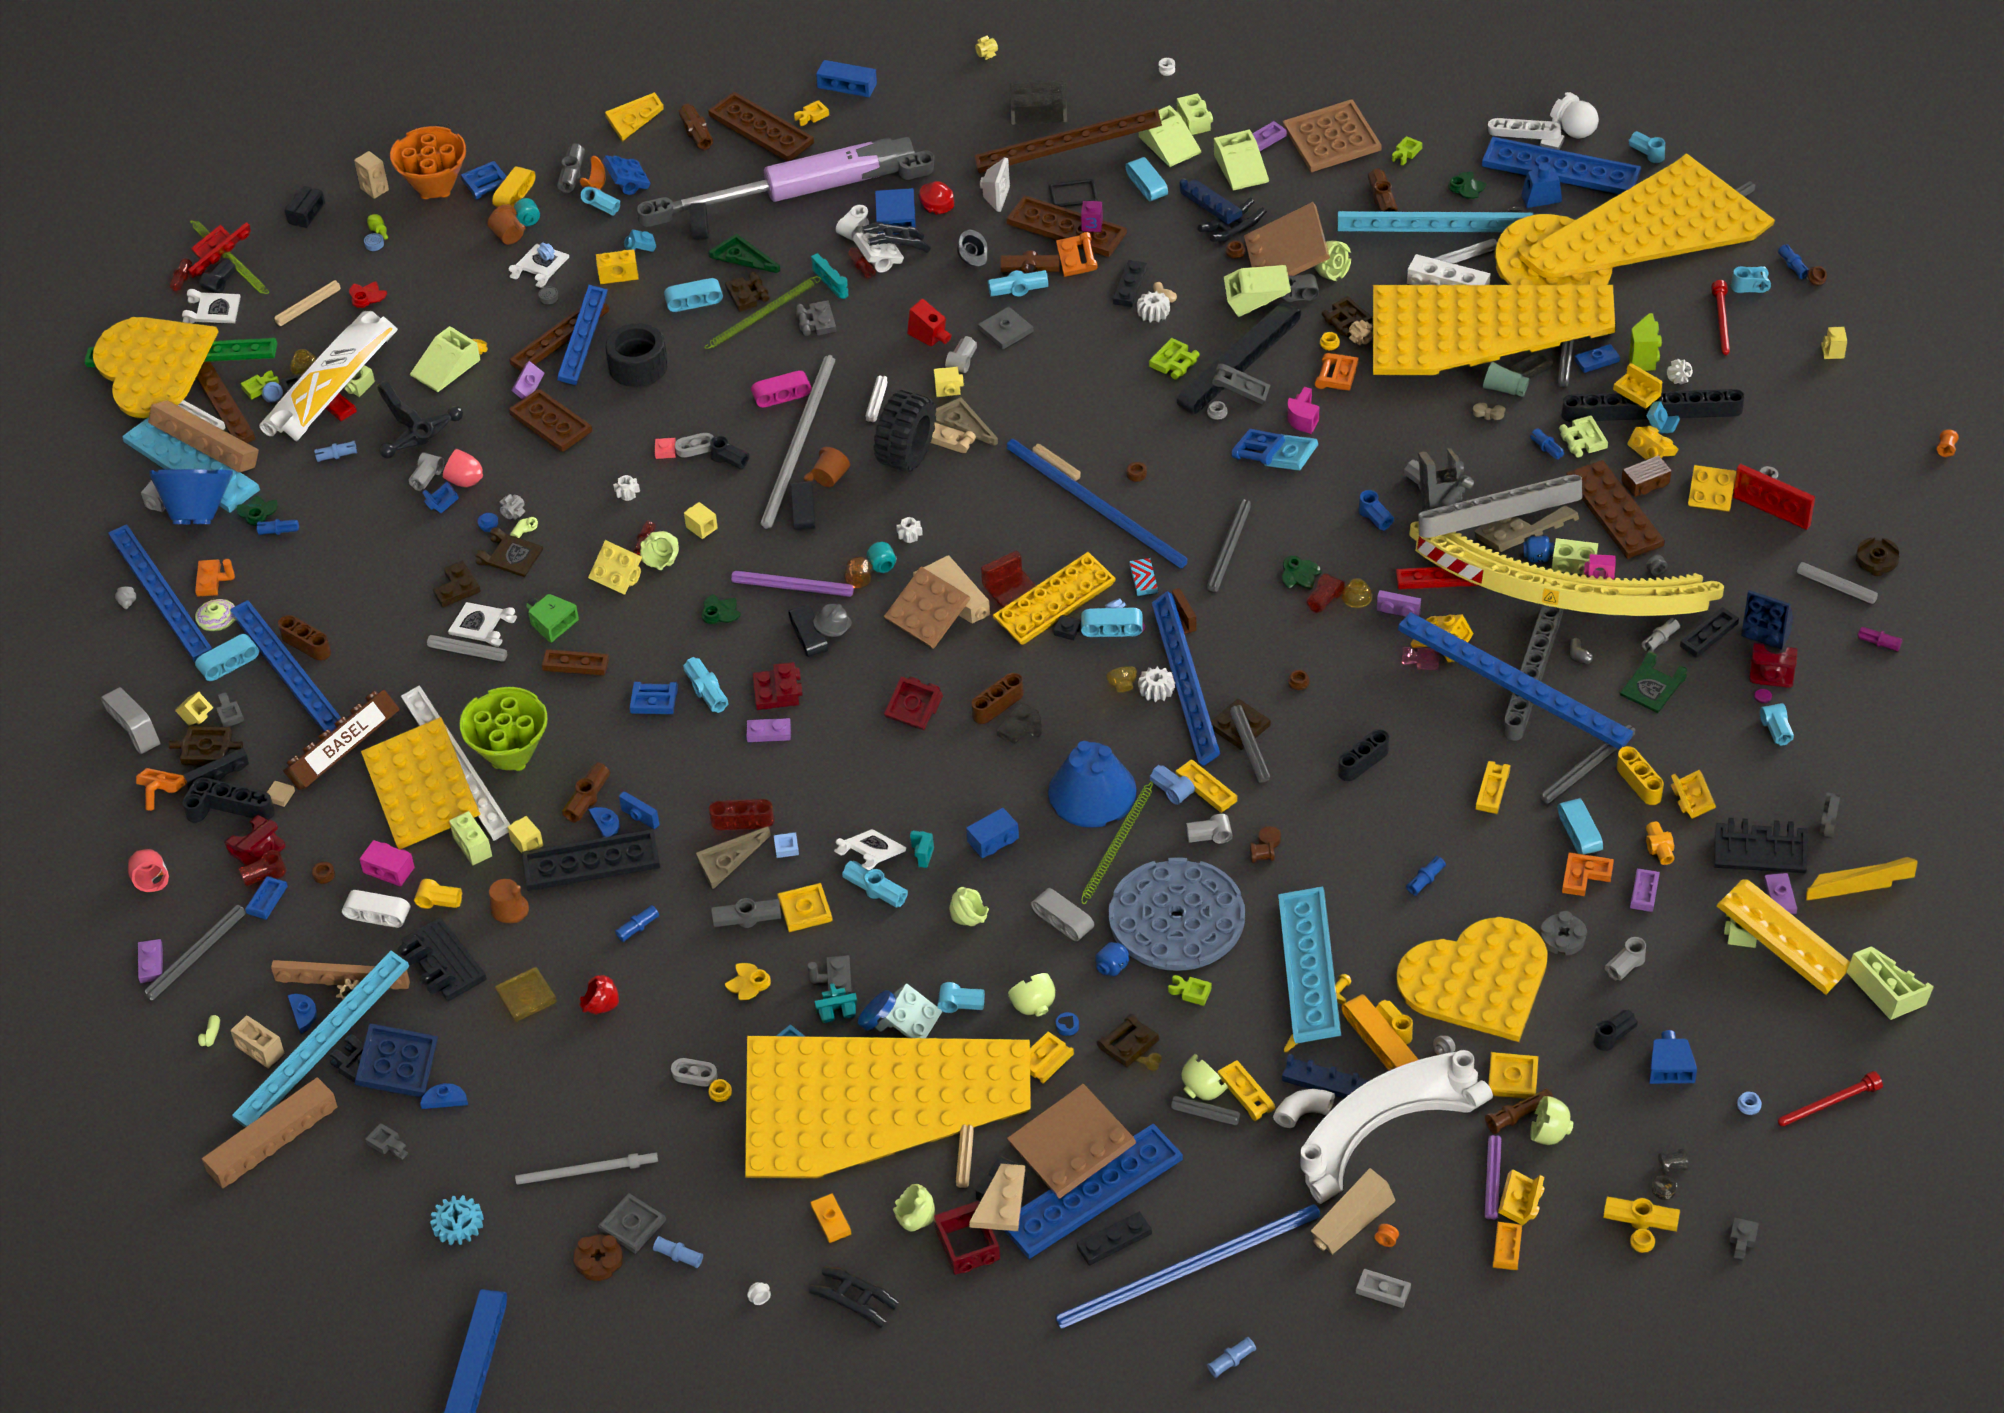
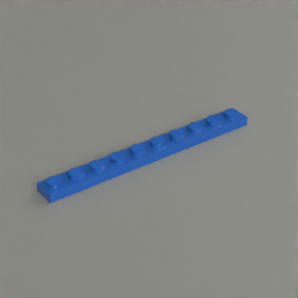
M126 524L108 532L111 541L194 663L199 656L212 650L210 644L128 525Z
M1167 591L1153 601L1152 606L1197 759L1200 764L1205 766L1220 755V750L1173 594Z
M249 600L231 608L232 617L256 644L261 654L322 731L326 729L331 731L335 727L334 722L341 718Z

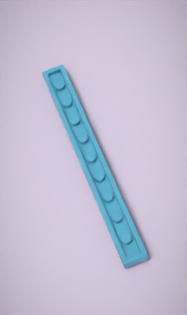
M1338 211V231L1503 232L1515 221L1532 216L1533 213Z
M390 951L232 1115L234 1120L246 1128L273 1109L409 968L408 962L393 951Z

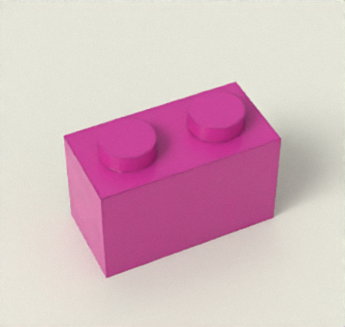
M375 840L372 841L359 859L363 873L400 887L415 868L411 853Z

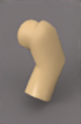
M1160 282L1154 283V292L1157 291L1158 294L1164 293L1165 297L1169 298L1170 303L1176 301V293L1172 292V290L1164 289Z

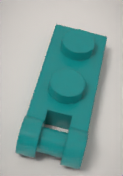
M818 253L812 255L811 260L814 273L821 278L838 298H847L849 296L848 288H846L848 285L847 278L840 277L837 270H833L828 261L823 259Z

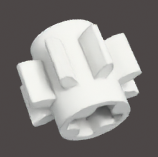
M1685 359L1671 361L1672 366H1669L1667 369L1669 380L1674 382V384L1679 383L1681 385L1687 383L1688 378L1692 375L1691 365L1685 362Z
M628 475L618 478V483L614 484L617 498L621 497V499L626 501L636 498L635 492H640L637 479H633Z
M912 517L902 519L901 525L896 526L899 539H903L907 543L918 541V535H922L920 521H916Z

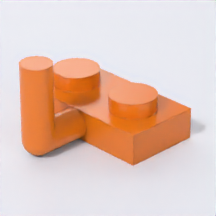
M219 559L198 562L195 589L197 596L218 595L219 581H228L235 578L230 559L223 560L224 573H220L221 564Z
M146 768L136 776V784L146 787L145 809L148 811L154 810V791L156 789H163L168 793H174L185 785L183 775Z

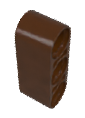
M292 615L283 616L278 620L279 630L284 642L316 660L329 658L331 650L327 635Z
M1014 672L1009 673L974 697L971 702L973 720L978 724H986L1019 701L1024 694L1022 676Z

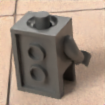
M1451 448L1447 449L1448 462L1446 469L1436 470L1435 463L1427 452L1418 453L1422 512L1463 502L1462 493H1465V488L1470 490L1474 481L1466 475L1461 476L1464 473L1463 462L1459 460L1458 455H1455Z

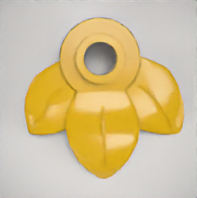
M739 963L736 964L738 976L725 983V987L730 992L739 993V1000H750L759 991L767 989L770 986L771 979L766 971L757 969L755 965Z

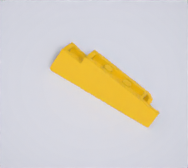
M1905 857L1886 864L1819 874L1811 887L1807 888L1806 901L1891 887L1892 881L1915 877L1918 862L1915 859Z

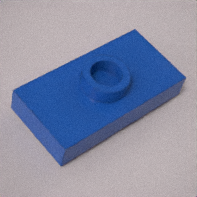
M1609 344L1575 355L1574 361L1582 372L1586 373L1620 362V356L1613 346Z
M627 792L619 795L622 811L629 814L634 820H639L654 830L659 826L656 809Z
M266 876L245 908L246 913L267 919L287 889V883Z

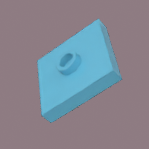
M1284 435L1285 442L1274 454L1271 464L1264 465L1301 470L1318 446V441L1314 438Z

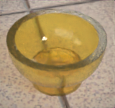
M306 349L297 350L290 362L291 371L296 375L300 374L302 376L317 360L316 356Z
M1362 579L1351 580L1342 592L1343 601L1347 605L1356 608L1368 605L1373 597L1371 588Z
M1130 666L1120 667L1107 673L1106 677L1108 682L1113 687H1116L1117 692H1127L1133 689V683L1137 678V669Z

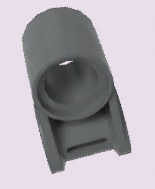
M1312 274L1288 276L1291 292L1281 297V299L1286 302L1317 298L1319 296V289L1315 276Z

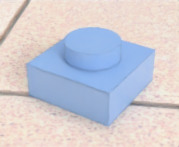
M796 832L774 835L777 858L799 855Z

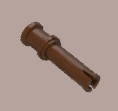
M1544 1089L1515 1105H1505L1494 1114H1486L1485 1122L1488 1129L1493 1134H1497L1500 1132V1129L1508 1125H1515L1518 1119L1536 1111L1543 1096L1553 1097L1551 1091Z

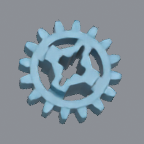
M463 1195L460 1200H456V1197L452 1196V1201L448 1202L446 1199H443V1206H435L437 1212L431 1213L432 1220L430 1223L435 1237L439 1236L442 1243L448 1239L449 1245H452L454 1241H458L459 1245H462L463 1239L470 1242L472 1234L478 1236L477 1228H483L482 1220H484L480 1205L475 1204L472 1198L466 1201Z

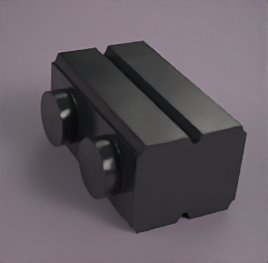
M303 186L299 193H295L293 201L285 207L288 223L307 228L325 204L322 190Z

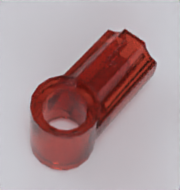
M1324 573L1318 581L1317 588L1307 599V605L1311 611L1315 613L1322 612L1333 598H1339L1344 590L1345 582Z
M276 850L266 852L261 860L241 867L239 870L245 885L249 886L265 879L266 876L275 879L283 877L286 873V866L281 854Z

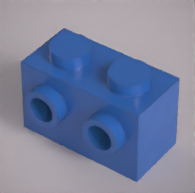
M1004 808L966 828L967 842L981 858L994 854L1000 848L1012 844L1019 838L1018 823Z

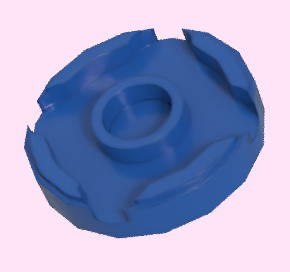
M889 990L878 994L862 1011L858 1024L864 1030H871L879 1024L877 1020L881 1017L883 1019L886 1018L896 1003V996Z

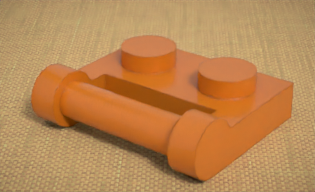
M1084 232L1075 237L1056 240L1064 277L1094 271L1098 268L1097 261L1094 260L1089 232ZM1083 244L1087 260L1084 264H1081L1077 245Z
M1331 353L1324 354L1322 358L1323 365L1319 377L1316 378L1315 386L1319 389L1329 387L1350 391L1358 366V358ZM1336 364L1332 378L1327 377L1330 366Z

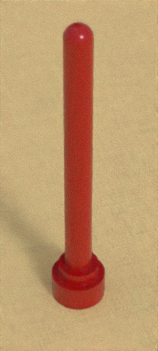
M1717 280L1712 283L1711 290L1717 299L1722 354L1728 355L1730 348L1724 298L1728 288L1725 281Z
M1876 1071L1865 1074L1861 1082L1780 1117L1778 1124L1786 1126L1865 1090L1867 1092H1875L1883 1088L1882 1080Z

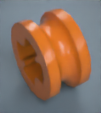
M1381 1224L1378 1227V1232L1375 1234V1240L1385 1247H1393L1396 1244V1239L1399 1237V1231L1389 1224Z

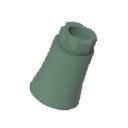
M1491 362L1484 380L1483 389L1496 390L1524 397L1529 384V378Z

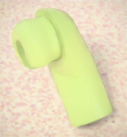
M529 517L520 520L510 535L520 538L523 533L535 530L538 525L537 519Z
M212 1015L209 1017L206 1034L198 1036L200 1046L207 1045L209 1047L214 1044L220 1026V1018L218 1016Z

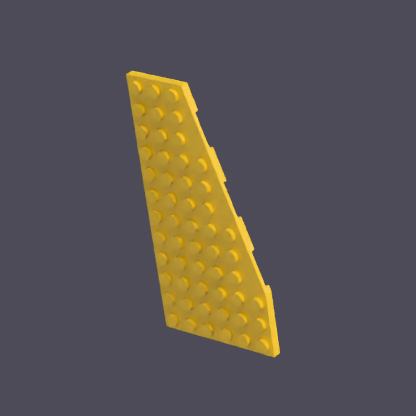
M1373 285V375L1439 374V371L1467 364L1475 366L1500 360L1501 356L1527 350L1534 352L1560 346L1561 342L1586 336L1594 338L1615 333L1613 285Z
M747 1036L745 1178H820L832 1172L858 1164L861 1165L914 1146L958 1134L961 1131L962 1125H972L974 1128L1030 1111V1040Z

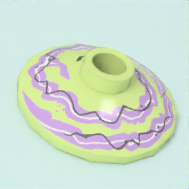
M223 599L208 601L198 608L195 614L196 623L200 628L207 631L225 629L235 621L230 612V609L235 606L230 601Z

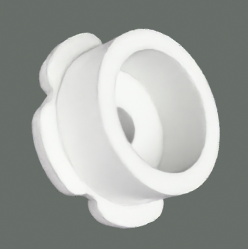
M762 1282L751 1285L747 1293L749 1301L755 1305H762L767 1302L771 1296L769 1285Z

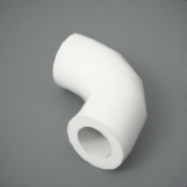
M1318 1089L1297 1091L1282 1101L1276 1109L1273 1118L1279 1125L1292 1128L1300 1116L1306 1113L1315 1112L1328 1115L1333 1106L1335 1094Z

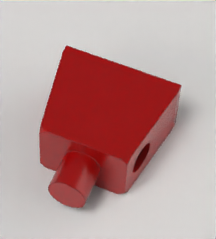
M922 298L910 308L908 335L928 346L935 345L939 340L947 344L952 337L945 330L946 318Z

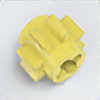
M987 35L977 40L978 44L975 45V49L979 57L984 56L985 60L996 56L995 52L998 51V46L993 38L989 39Z

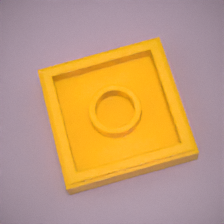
M821 883L778 893L779 903L789 932L833 921Z
M1491 1052L1488 1086L1492 1090L1493 1096L1526 1099L1535 1095L1538 1056Z

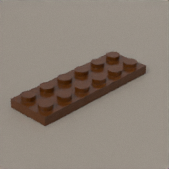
M733 92L708 110L711 118L787 162L814 144V137L736 92Z
M1025 195L1007 217L1008 225L1054 240L1075 237L1088 232L1082 231L1081 213ZM1102 221L1101 232H1089L1091 235L1092 252L1110 257L1127 234V228ZM1083 244L1077 245V247L1084 249Z
M1603 460L1566 472V476L1579 475L1582 477V500L1627 559L1664 546V538Z

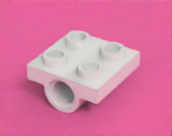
M855 233L853 237L854 242L867 261L871 262L878 272L889 270L893 263H902L904 257L895 244L888 243L869 246L868 238L881 234Z

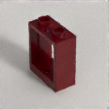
M979 1201L934 1215L935 1231L954 1275L967 1273L976 1267L990 1265L1000 1260L999 1244L992 1229L980 1228L988 1247L956 1257L946 1235L970 1226L969 1222L980 1204Z

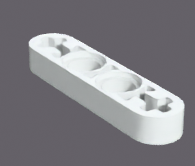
M1494 118L1488 122V133L1492 136L1554 140L1561 136V126L1557 122Z

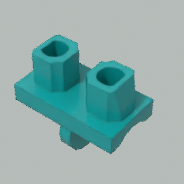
M831 983L830 991L822 992L823 1000L815 1001L816 1013H819L823 1023L834 1021L833 1010L842 1008L843 1018L855 1017L856 993L845 995V988L836 989L835 984Z

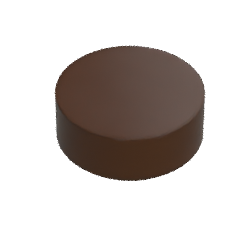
M1133 462L1127 466V477L1131 481L1138 482L1146 478L1147 467L1145 464Z
M1264 827L1259 832V843L1267 844L1269 841H1273L1275 848L1281 842V832L1276 827Z
M329 862L317 863L312 868L313 879L320 884L332 881L335 877L333 865Z

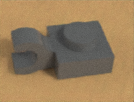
M226 692L219 694L221 706L217 707L216 710L223 727L244 722L237 701L230 703Z
M381 1123L365 1139L368 1146L383 1155L389 1150L400 1160H403L408 1155V1152L404 1150L406 1145L398 1141L400 1139L398 1133Z
M1734 1218L1730 1243L1736 1244L1734 1258L1744 1260L1746 1246L1754 1248L1759 1223Z

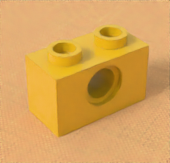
M634 249L596 254L600 284L638 280Z

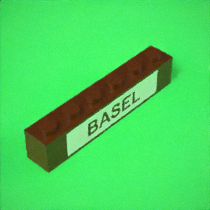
M384 689L379 692L374 690L365 697L366 702L362 705L358 703L349 710L351 714L348 717L342 716L334 722L335 727L331 731L329 729L323 731L318 736L320 740L315 744L310 742L302 749L304 751L303 754L299 757L295 755L286 762L288 766L283 769V772L298 790L309 786L400 710Z

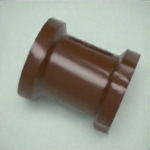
M1273 841L1257 845L1250 843L1251 862L1255 863L1256 860L1264 859L1274 861Z

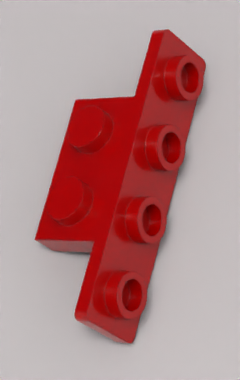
M246 222L230 235L220 224L191 248L192 252L200 260L188 269L189 275L192 278L200 276L210 264L217 263L221 255L225 252H230L237 242L245 240L250 235V225Z

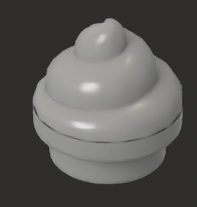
M120 587L117 589L115 599L124 609H128V606H131L136 600V593L132 587Z

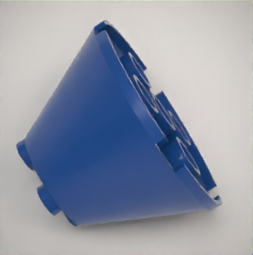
M168 469L154 472V470L149 471V476L170 519L173 520V524L190 525L191 521H193V524H211V520H213L233 476V471Z
M1081 741L1071 751L1052 777L1048 788L1049 802L1056 810V814L1071 824L1082 827L1106 826L1107 822L1122 819L1131 810L1136 800V783L1131 773L1112 753L1110 747L1100 743Z

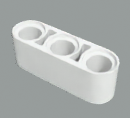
M352 890L342 908V913L345 917L352 920L399 928L406 919L410 910V904L398 897Z

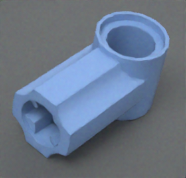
M1158 765L1150 775V781L1164 790L1169 800L1174 804L1178 805L1195 791V787L1186 776L1178 777L1164 766Z

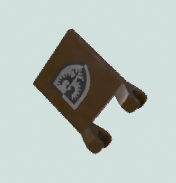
M492 528L490 539L492 542L500 544L492 556L483 550H478L475 553V557H477L475 560L476 564L490 565L525 577L542 552L543 546L508 535L499 528Z

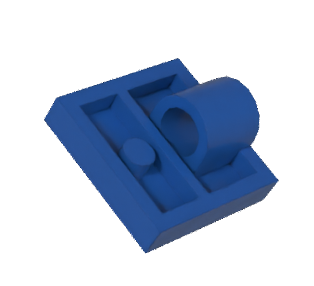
M605 155L603 159L605 167L615 184H619L625 194H634L638 188H649L651 183L637 160Z

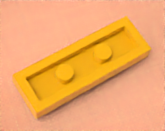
M1192 759L1176 770L1178 777L1186 776L1195 787L1194 792L1219 812H1224L1237 802V795Z

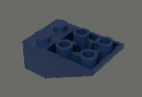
M1749 590L1741 636L1782 650L1792 630L1793 614L1790 603Z

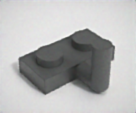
M849 955L827 957V974H818L815 962L808 964L811 983H828V991H830V984L834 983L836 989L845 988V995L852 994Z

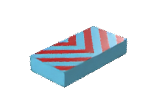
M1150 558L1130 561V570L1137 596L1158 593Z

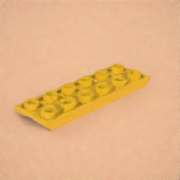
M1087 552L993 614V618L1023 645L1057 623L1061 615H1069L1109 588L1116 578Z
M1742 879L1717 904L1720 910L1825 995L1847 974L1850 964L1849 960L1749 880Z

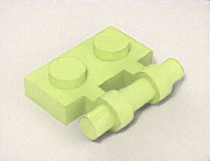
M1592 416L1573 420L1572 427L1570 428L1565 424L1559 427L1562 439L1567 441L1568 449L1577 458L1583 455L1581 450L1583 448H1586L1588 453L1608 448V441Z

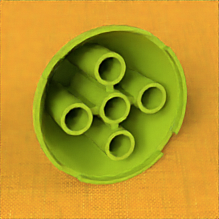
M516 687L496 688L489 690L488 694L479 699L475 697L465 707L460 718V730L465 742L488 760L494 768L520 771L525 768L546 729L547 711L545 705L539 701L538 697L528 690Z

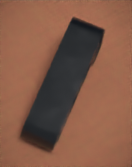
M209 778L195 780L182 801L187 819L193 823L202 821L210 809L250 818L259 815L265 819L272 818L275 813L269 793Z

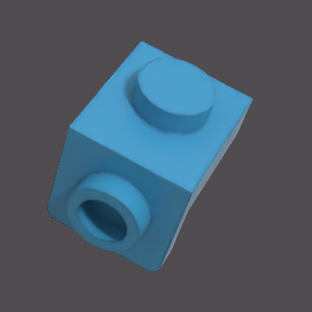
M632 229L629 236L625 238L624 247L626 250L638 248L654 252L656 243L653 234Z

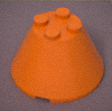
M439 126L422 127L407 132L406 137L400 141L397 140L391 148L390 159L393 167L420 194L422 199L445 198L450 195V191L466 155V145L461 135L452 133L451 129Z

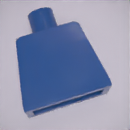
M1541 163L1538 166V170L1527 173L1521 193L1526 208L1562 202L1559 177L1555 169L1550 168V165L1547 163Z
M1672 1030L1663 1031L1661 1033L1662 1039H1655L1653 1043L1649 1083H1695L1697 1066L1688 1040L1676 1039V1034Z

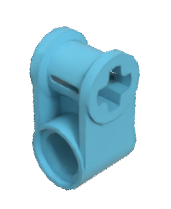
M1740 266L1735 268L1731 289L1737 293H1764L1768 291L1771 287V282L1768 279L1769 273L1767 268L1762 266Z

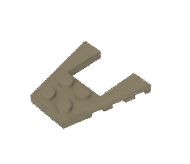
M1563 506L1533 525L1515 516L1483 524L1474 533L1478 540L1502 552L1525 542L1524 538L1543 535V530L1550 527L1557 529L1564 526L1563 522L1572 518L1576 521L1579 519V516L1573 509Z

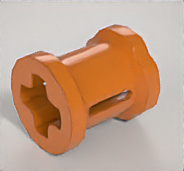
M1943 430L1939 436L1938 454L1944 457L1953 456L1956 451L1955 444L1959 438L1958 434L1953 430Z

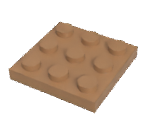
M920 567L884 617L892 624L934 649L971 598L930 571Z

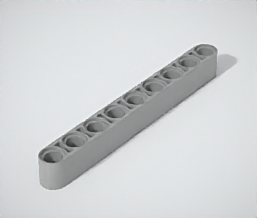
M1567 475L1420 512L1418 515L1419 535L1425 538L1436 537L1581 500L1582 477L1579 475Z

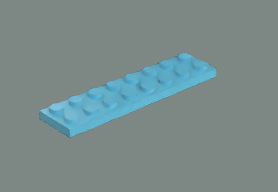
M149 418L122 436L126 444L165 470H232L233 476L219 505L229 513L236 509L237 505L244 503L260 491L259 484L241 472L235 471L149 424Z
M1322 886L1278 894L1295 1044L1341 1036L1324 888Z

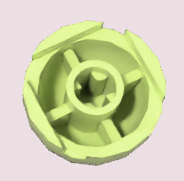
M1327 241L1330 259L1315 265L1314 268L1320 276L1336 281V278L1339 276L1343 278L1349 270L1351 259L1348 258V252H1350V248L1343 242Z
M1048 973L1031 976L1032 981L1025 984L1023 980L1008 992L1012 1004L1022 1014L1041 1016L1049 1011L1048 1007L1055 999V987Z
M1194 1054L1186 1062L1181 1073L1182 1080L1186 1085L1183 1090L1192 1099L1196 1096L1202 1100L1215 1099L1228 1086L1226 1083L1221 1086L1219 1081L1221 1077L1205 1061L1197 1062L1198 1056Z
M1543 1096L1535 1111V1114L1538 1116L1536 1122L1532 1121L1530 1137L1531 1140L1537 1143L1552 1145L1561 1141L1566 1134L1569 1135L1571 1133L1573 1121H1570V1111L1562 1101L1554 1097Z

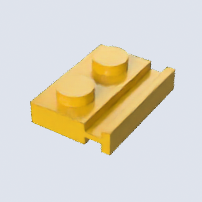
M1047 1032L1030 1048V1075L1034 1078L1037 1077L1044 1084L1074 1055V1049L1067 1047L1066 1043L1050 1032Z

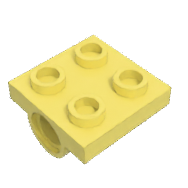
M605 540L588 578L625 595L629 585L633 586L639 580L641 569L638 565L642 556Z

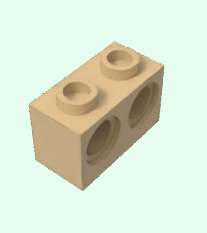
M368 151L354 160L360 189L374 199L389 190L381 159Z
M247 1015L230 1030L235 1046L268 1069L285 1054L280 1037Z

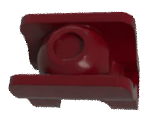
M1754 643L1750 682L1786 688L1792 687L1798 648L1787 647L1785 652L1775 654L1767 651L1765 644Z
M259 815L249 821L253 830L250 834L243 837L232 835L224 841L228 852L251 870H258L286 846L284 840L274 833L278 829L276 822Z

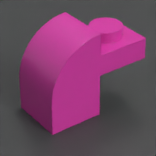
M1304 387L1295 399H1288L1287 418L1293 428L1312 434L1319 422V406L1311 404L1312 389Z

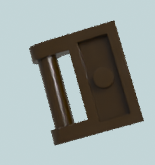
M1129 1014L1124 1019V1022L1108 1036L1100 1038L1097 1041V1046L1101 1051L1125 1067H1128L1159 1041V1034L1139 1022L1133 1014ZM1130 1028L1133 1030L1115 1046L1111 1045Z

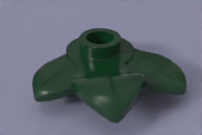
M1463 172L1451 178L1448 188L1450 191L1459 193L1465 198L1475 199L1479 197V193L1486 188L1487 184L1474 180L1473 172Z
M255 496L248 505H237L236 510L237 514L245 518L248 524L257 525L258 522H265L266 518L277 510L278 504L277 500L265 503L259 496Z
M1288 556L1283 562L1284 572L1282 574V581L1287 588H1291L1297 583L1311 590L1314 585V576L1320 575L1322 571L1316 563L1310 560H1302L1297 556Z
M710 595L704 601V609L701 614L702 620L708 624H715L719 621L728 623L737 620L741 613L735 610L737 605L736 598L719 601L716 595Z

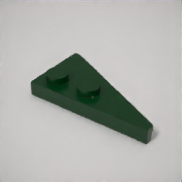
M737 233L708 251L709 257L712 259L773 273L781 271L778 263Z

